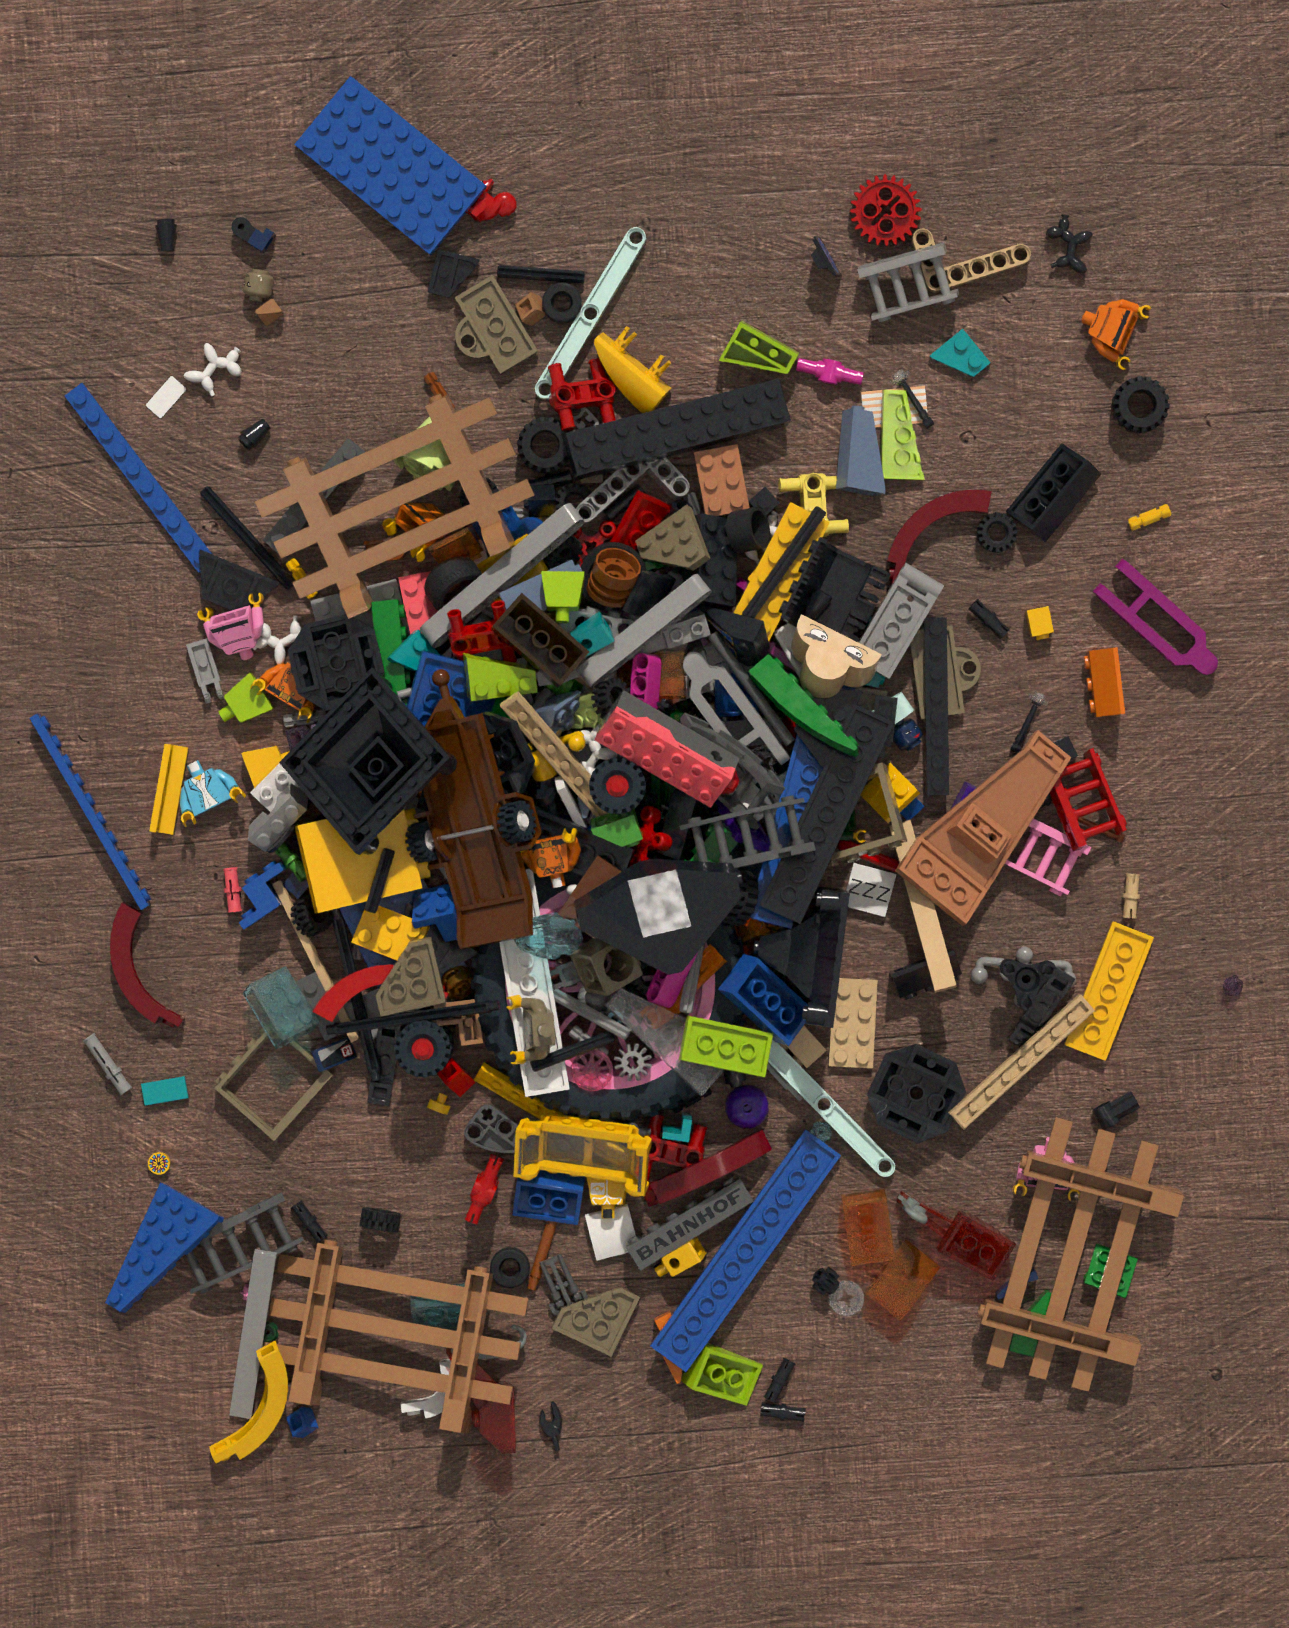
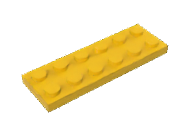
M790 502L734 611L735 614L742 615L748 603L811 512ZM822 519L754 618L764 621L768 641L771 639L782 614L778 611L783 601L788 602L792 595L788 591L793 580L798 582L801 576L798 570L803 560L808 562L811 556L808 550L812 541H818L819 537H823L830 523L825 519Z
M1114 921L1111 922L1083 994L1085 1000L1095 1011L1066 1037L1064 1045L1106 1061L1154 937Z

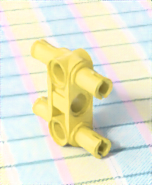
M811 473L800 474L798 478H779L778 489L779 492L798 491L800 493L801 508L812 512L818 506L826 512L823 519L829 521L827 519L825 492L829 489H836L837 476ZM809 478L816 480V489L813 490L808 487L807 481ZM848 519L830 520L822 538L829 536V534L848 533Z

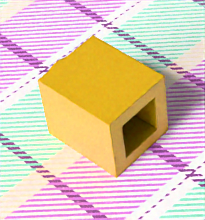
M1049 606L1025 611L1030 637L1036 636V640L1050 638L1049 633H1053L1054 630Z

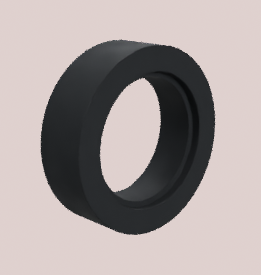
M608 542L593 548L583 560L581 569L585 573V582L582 593L593 606L601 610L620 611L624 606L613 608L603 606L594 601L588 594L586 589L587 582L597 554L607 548L622 549L633 554L639 560L641 571H646V567L641 556L630 546L618 542Z

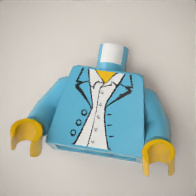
M199 760L187 765L192 778L185 781L184 786L181 788V821L184 827H187L186 821L192 819L195 825L196 819L194 816H198L231 798L235 803H238L236 800L237 795L241 794L245 798L246 794L239 788L231 775L221 769L214 770V768H210L204 771Z

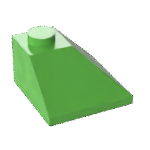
M634 809L623 814L607 813L591 819L593 835L621 847L626 845L627 847H633L640 843L639 840L643 839Z

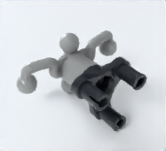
M1021 947L1017 950L1016 959L1018 962L1010 958L981 957L976 961L975 968L971 971L972 981L976 984H982L988 978V972L984 966H999L1001 978L1005 981H1010L1015 989V1005L1024 1011L1034 1008L1040 987L1056 974V967L1064 969V972L1075 978L1071 987L1076 984V976L1073 973L1072 965L1068 961L1045 960L1029 964L1033 959V952L1029 947ZM1024 975L1030 976L1027 983L1022 981Z

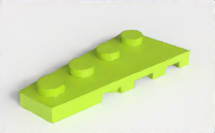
M882 390L880 458L884 479L925 480L921 469V459L917 450L915 431H913L906 390Z

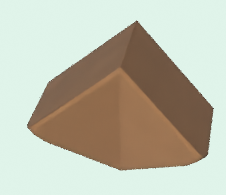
M532 292L515 304L522 323L533 326L546 316L542 307L541 296Z
M272 298L255 311L266 326L284 314Z

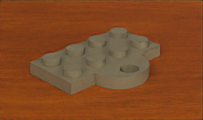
M493 275L455 297L466 316L459 322L456 328L455 340L458 348L466 356L477 359L490 356L497 370L502 374L538 352ZM467 335L474 338V345L470 348H465L461 343L463 337Z
M952 625L947 626L948 715L965 713L962 691L974 686L981 673L978 657L967 648L955 647ZM923 629L917 631L910 643L920 719H925ZM967 661L975 664L976 669L972 674H967L963 670V665Z

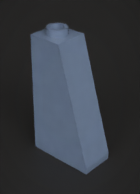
M851 406V409L842 411L836 489L874 497L883 495L886 488L873 412L864 410L865 407Z
M570 560L548 571L582 572L579 564L574 565L573 560ZM541 574L499 593L501 601L505 602L506 610L523 593L546 614L551 612L547 611Z

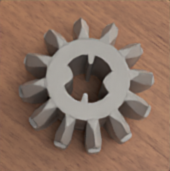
M626 1044L627 1053L623 1049L618 1050L623 1055V1058H614L616 1061H622V1064L616 1065L615 1069H624L619 1074L620 1077H623L628 1072V1081L632 1080L633 1074H635L636 1080L639 1081L641 1080L639 1072L647 1076L648 1073L643 1068H652V1064L645 1063V1060H650L652 1057L651 1055L643 1057V1054L647 1051L645 1047L639 1053V1044H635L634 1051L631 1050L630 1044ZM630 1056L638 1058L637 1064L639 1066L636 1069L635 1066L632 1069L628 1066L630 1063L628 1058Z

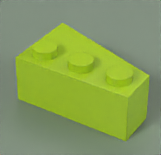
M740 321L719 361L788 374L799 352L744 321Z
M463 653L467 696L471 701L508 697L517 691L521 695L538 693L536 672L532 666Z

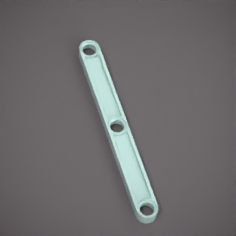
M633 227L626 233L535 386V392L540 399L549 400L550 394L544 396L539 393V388L542 384L552 385L548 366L561 363L564 378L566 377L645 245L646 234L641 228ZM634 232L640 233L643 237L642 241L638 244L630 241V236ZM588 308H594L597 311V316L592 320L584 316Z
M772 1040L768 1062L880 1176L888 1177L892 1175L895 1171L893 1160L779 1043ZM822 1098H827L830 1101V1106L826 1110L818 1108V1101ZM884 1160L891 1163V1168L887 1172L879 1170V1164Z

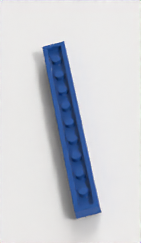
M83 383L79 384L65 395L66 399L194 568L200 573L198 552L203 550L212 554L86 386Z
M35 714L30 717V720L140 910L150 906L149 900H151L149 893L145 888L141 889L138 881H140L138 874L134 869L130 870L127 862L129 859L123 850L119 851L115 843L118 840L112 831L108 832L104 824L107 821L101 811L97 813L93 806L96 804L90 792L85 793L82 787L84 781L79 773L74 774L71 768L73 762L68 754L63 755L60 749L62 743L57 735L52 736L48 729L51 727L45 715L41 717L40 714Z

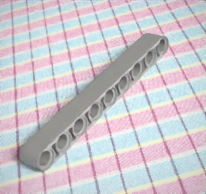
M571 503L563 505L420 627L421 633L433 648L441 646L449 639L450 624L447 613L450 610L459 609L461 611L463 625L465 626L500 596V592L510 588L584 524V519Z

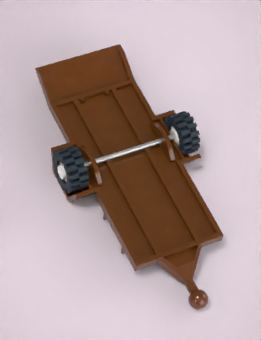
M438 669L433 673L432 681L439 687L442 699L439 700L424 727L445 751L456 757L457 767L449 775L438 773L423 789L429 811L413 814L414 819L423 822L411 824V827H408L407 830L409 832H406L405 835L408 837L405 840V844L409 845L407 851H411L410 857H414V861H418V863L430 861L427 866L428 870L445 868L457 912V941L460 949L533 936V897L520 852L531 849L541 835V827L533 799L517 792L504 793L500 779L504 771H498L490 742L494 734L488 735L483 713L464 717L453 696H450L447 685L450 681L449 673L446 670Z

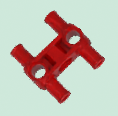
M600 358L588 361L593 380L565 382L561 363L548 366L552 382L549 403L559 413L562 431H570L576 428L572 409L597 406L600 409L603 423L616 420L612 406L615 401V385L606 377ZM599 388L605 391L606 396L600 393ZM558 394H562L565 401L561 400Z
M499 600L491 604L494 620L464 626L459 609H453L447 613L450 624L448 635L453 655L457 657V660L464 661L463 653L471 655L501 649L503 661L517 662L515 650L490 629L506 611L504 601ZM459 640L464 641L463 643H456Z
M658 1114L651 1117L648 1129L651 1128L649 1137L656 1144V1150L648 1155L647 1181H649L652 1164L655 1161L679 1166L683 1169L694 1164L689 1163L686 1159L690 1152H696L699 1155L698 1161L702 1160L705 1152L703 1142L708 1127L694 1124L690 1143L685 1144L661 1138L660 1132L665 1116ZM638 1156L640 1161L637 1172L642 1176L643 1156Z
M492 1153L490 1154L485 1171L478 1174L470 1194L472 1203L466 1213L465 1220L470 1222L472 1215L475 1214L472 1223L476 1225L479 1223L478 1221L484 1207L491 1204L499 1183L497 1175L504 1161V1158L499 1156L496 1164H494L497 1155Z

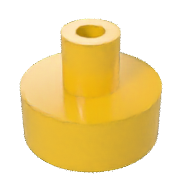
M439 1093L437 1100H429L427 1108L448 1115L451 1106L445 1104L447 1095Z

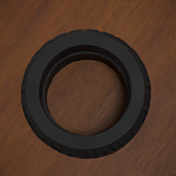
M457 556L446 559L429 573L424 585L425 594L439 611L482 575V572L475 562L468 557Z

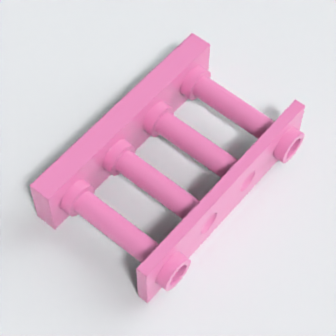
M1033 818L1028 826L1031 827L1029 830L1031 833L1016 863L1014 864L1007 860L1005 864L1050 886L1049 891L1060 897L1062 893L1068 895L1070 891L1063 888L1078 856L1081 857L1082 853L1088 855L1091 847L1086 845L1082 849L1073 852L1066 834ZM1045 834L1051 837L1049 840L1051 843L1034 874L1023 867L1038 837ZM1065 844L1070 847V854L1056 882L1053 883L1043 877L1058 847Z

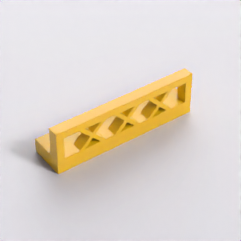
M164 744L150 832L174 835L189 751L188 747Z

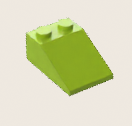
M707 1343L687 1372L684 1371L681 1381L692 1390L747 1406L763 1365Z

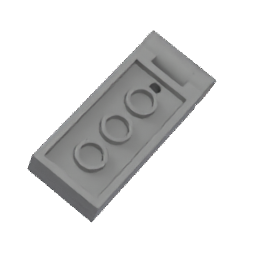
M905 563L858 641V643L882 654L876 673L886 679H890L944 587L943 584L908 563ZM908 596H911V597H912V601H911V602H909V601L907 600V597H908Z

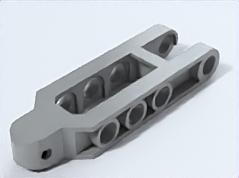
M691 652L684 657L683 668L691 679L689 697L714 731L719 733L722 730L732 736L724 722L716 715L710 703L701 694L703 686L711 680H719L754 728L738 741L747 746L760 736L781 765L791 759L725 667L709 665L704 657L697 652ZM738 762V764L746 774V769ZM755 778L752 781L754 785L757 783Z

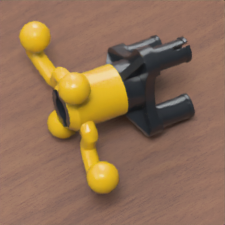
M576 731L559 738L575 752L583 750L586 744L584 734L581 731ZM530 742L528 747L535 759L536 770L528 783L534 789L536 799L539 805H542L544 811L559 817L561 813L554 799L557 793L555 777L560 775ZM571 789L573 797H574V798H577L578 796H577L576 793Z

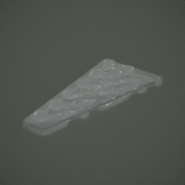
M621 988L604 1004L700 1096H703L724 1071V1069L679 1060L686 1018L665 1010V1008L652 1004Z

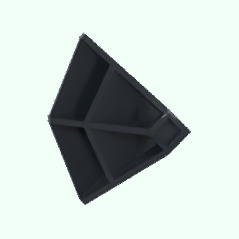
M648 859L635 863L574 901L577 921L582 931L670 975L682 972L741 899L739 885H743L740 871L736 872L732 863Z

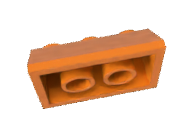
M1118 647L1087 651V656H1084L1085 669H1089L1090 678H1086L1087 690L1092 693V700H1089L1090 713H1094V717L1125 714Z

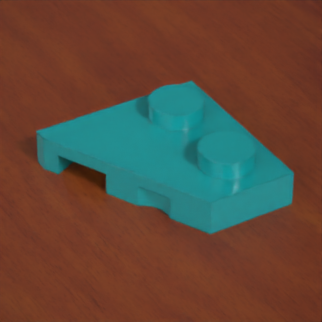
M963 328L929 356L931 359L948 365V367L959 370L971 377L977 375L991 363Z
M415 630L387 660L392 663L401 664L408 670L416 671L422 651L440 654L431 646L419 630Z

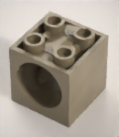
M593 938L569 952L585 991L589 993L609 996L643 975L639 959L598 938ZM610 951L612 964L609 971L605 973L604 960Z

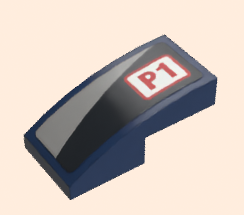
M348 1037L311 1051L319 1072L357 1057L353 1044Z

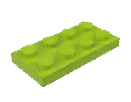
M687 1016L679 1060L765 1077L773 1033Z

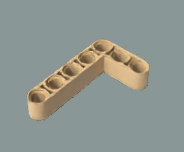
M918 229L912 236L914 250L935 245L933 236L927 229ZM919 234L926 235L928 243L925 245L918 244L916 236ZM1017 244L945 267L944 271L949 288L1023 266L1030 259L1031 251L1026 245ZM1020 249L1025 252V260L1019 261L1015 258L1014 252ZM996 256L1002 257L1005 261L1004 266L996 267L993 263V258ZM921 261L920 268L927 290L932 293L941 292L940 287H932L929 282L931 277L937 276L934 265L926 266ZM980 263L984 268L983 273L975 274L972 270V265ZM951 271H961L962 279L960 281L953 280L951 278Z

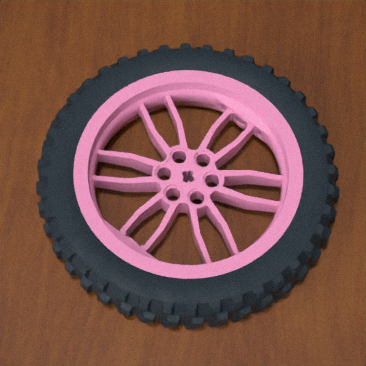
M648 850L647 857L649 859H663L662 856L657 855V851ZM572 871L564 872L566 885L553 888L550 876L538 877L536 873H533L543 929L558 915L570 895L566 892L567 886L571 884L578 885L583 877L582 875ZM721 922L705 942L704 950L711 944L727 962L696 991L692 1013H689V1016L743 1027L745 1022L741 1019L744 1013L718 989L742 957V945L745 943L742 935L737 936L734 928L735 925ZM567 925L578 947L583 945L584 943L578 937L574 926ZM500 943L478 946L480 947L479 952L472 961V967L476 968L473 979H471V989H475V1003L486 1000H499L500 1010L479 1014L478 1020L481 1025V1031H484L486 1039L484 1044L488 1051L494 1052L497 1066L500 1069L505 1068L508 1072L509 1080L515 1086L520 1084L524 1090L520 1064H511V1062L516 1061V1055H510V1052L518 1050L511 1010L506 1007L510 1006L509 999H506L508 991ZM609 953L605 957L608 961L605 973L609 971L612 964V956ZM548 961L549 967L556 968L557 966L563 964L559 962ZM655 974L642 975V978L645 982L652 981ZM580 981L577 985H570L565 988L563 986L559 990L564 993L579 992L583 984ZM616 993L610 994L611 1001L619 997L622 998ZM628 1001L627 1003L630 1004L629 1008L632 1010L631 1016L643 1030L654 1053V1058L645 1062L652 1064V1068H643L647 1071V1076L639 1072L641 1080L637 1081L635 1074H633L632 1080L628 1081V1072L623 1077L619 1076L624 1070L623 1068L617 1070L593 1068L575 1062L576 1057L565 1060L569 1090L528 1097L531 1099L537 1097L544 1103V1107L550 1110L554 1107L558 1108L560 1112L567 1116L575 1114L582 1118L594 1120L597 1118L608 1122H616V1119L633 1122L637 1121V1116L653 1117L658 1115V1110L666 1108L671 1110L678 1106L677 1101L684 1100L687 1097L690 1099L696 1094L695 1089L697 1087H701L703 1084L707 1085L713 1079L711 1074L716 1072L718 1068L679 1060L684 1029L662 1053L659 1052L648 1027L631 1002ZM573 1011L559 1027L560 1034L579 1014ZM591 1022L587 1032L588 1035L592 1036L597 1024ZM618 1037L622 1049L627 1053L625 1040ZM632 1056L628 1058L630 1062L629 1067L632 1069L635 1066L636 1069L639 1065L634 1063Z

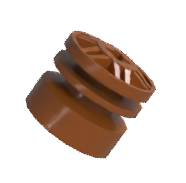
M607 548L601 550L596 556L593 570L587 582L586 589L589 596L603 606L611 608L624 606L641 572L639 560L633 554L622 549Z

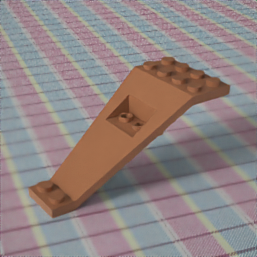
M1039 730L1035 731L1019 753L920 834L895 871L962 926L966 925L1071 757Z

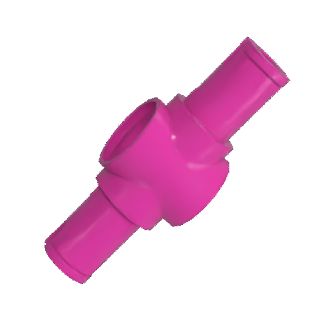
M799 358L796 371L815 375L818 381L834 385L842 381L861 385L864 372L845 368L841 362L825 358L818 362Z

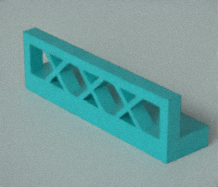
M682 1112L680 1127L663 1125L662 1138L689 1142L692 1125L691 1113Z

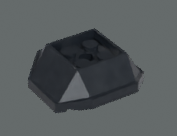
M346 614L305 624L288 649L298 694L325 711H330L371 668H374L382 677L385 675L375 629L355 617L348 619ZM336 657H341L344 661L343 666L339 669L332 667V660Z
M484 712L483 717L488 735L494 734L490 742L498 771H504V774L500 776L504 793L517 792L523 794L526 791L531 776L536 770V766L534 764L535 759L516 720Z
M912 1044L884 1055L867 1091V1097L878 1125L916 1143H921L948 1132L953 1121L952 1116L948 1112L963 1099L966 1090L956 1062L918 1044ZM915 1086L922 1089V1095L919 1098H912L910 1096V1090Z

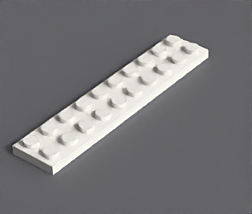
M525 869L533 897V936L499 943L508 997L520 995L522 998L541 999L546 1007L553 1012L555 1045L550 1048L549 1053L562 1049L563 1046L534 874L530 869ZM520 1007L511 1010L517 1050L525 1052L523 1008ZM530 1061L520 1064L525 1097L570 1089L565 1061L537 1072L532 1070Z

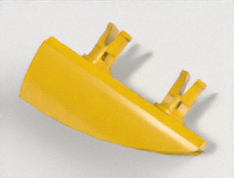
M627 326L615 341L604 332L595 338L594 345L606 372L614 384L641 413L655 410L672 389L660 379V376L671 365V362L667 361L660 367L665 356L659 355V358L651 368H646L625 350L637 336L634 332L626 339L625 337L630 330Z

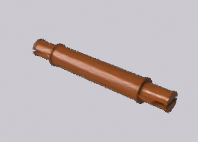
M547 1221L530 1273L528 1289L536 1291L542 1275L539 1262L547 1259L554 1232L557 1228V1222Z

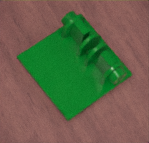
M1096 1243L1088 1272L1085 1273L1083 1278L1085 1284L1099 1289L1110 1248ZM1127 1255L1117 1296L1126 1299L1138 1258Z

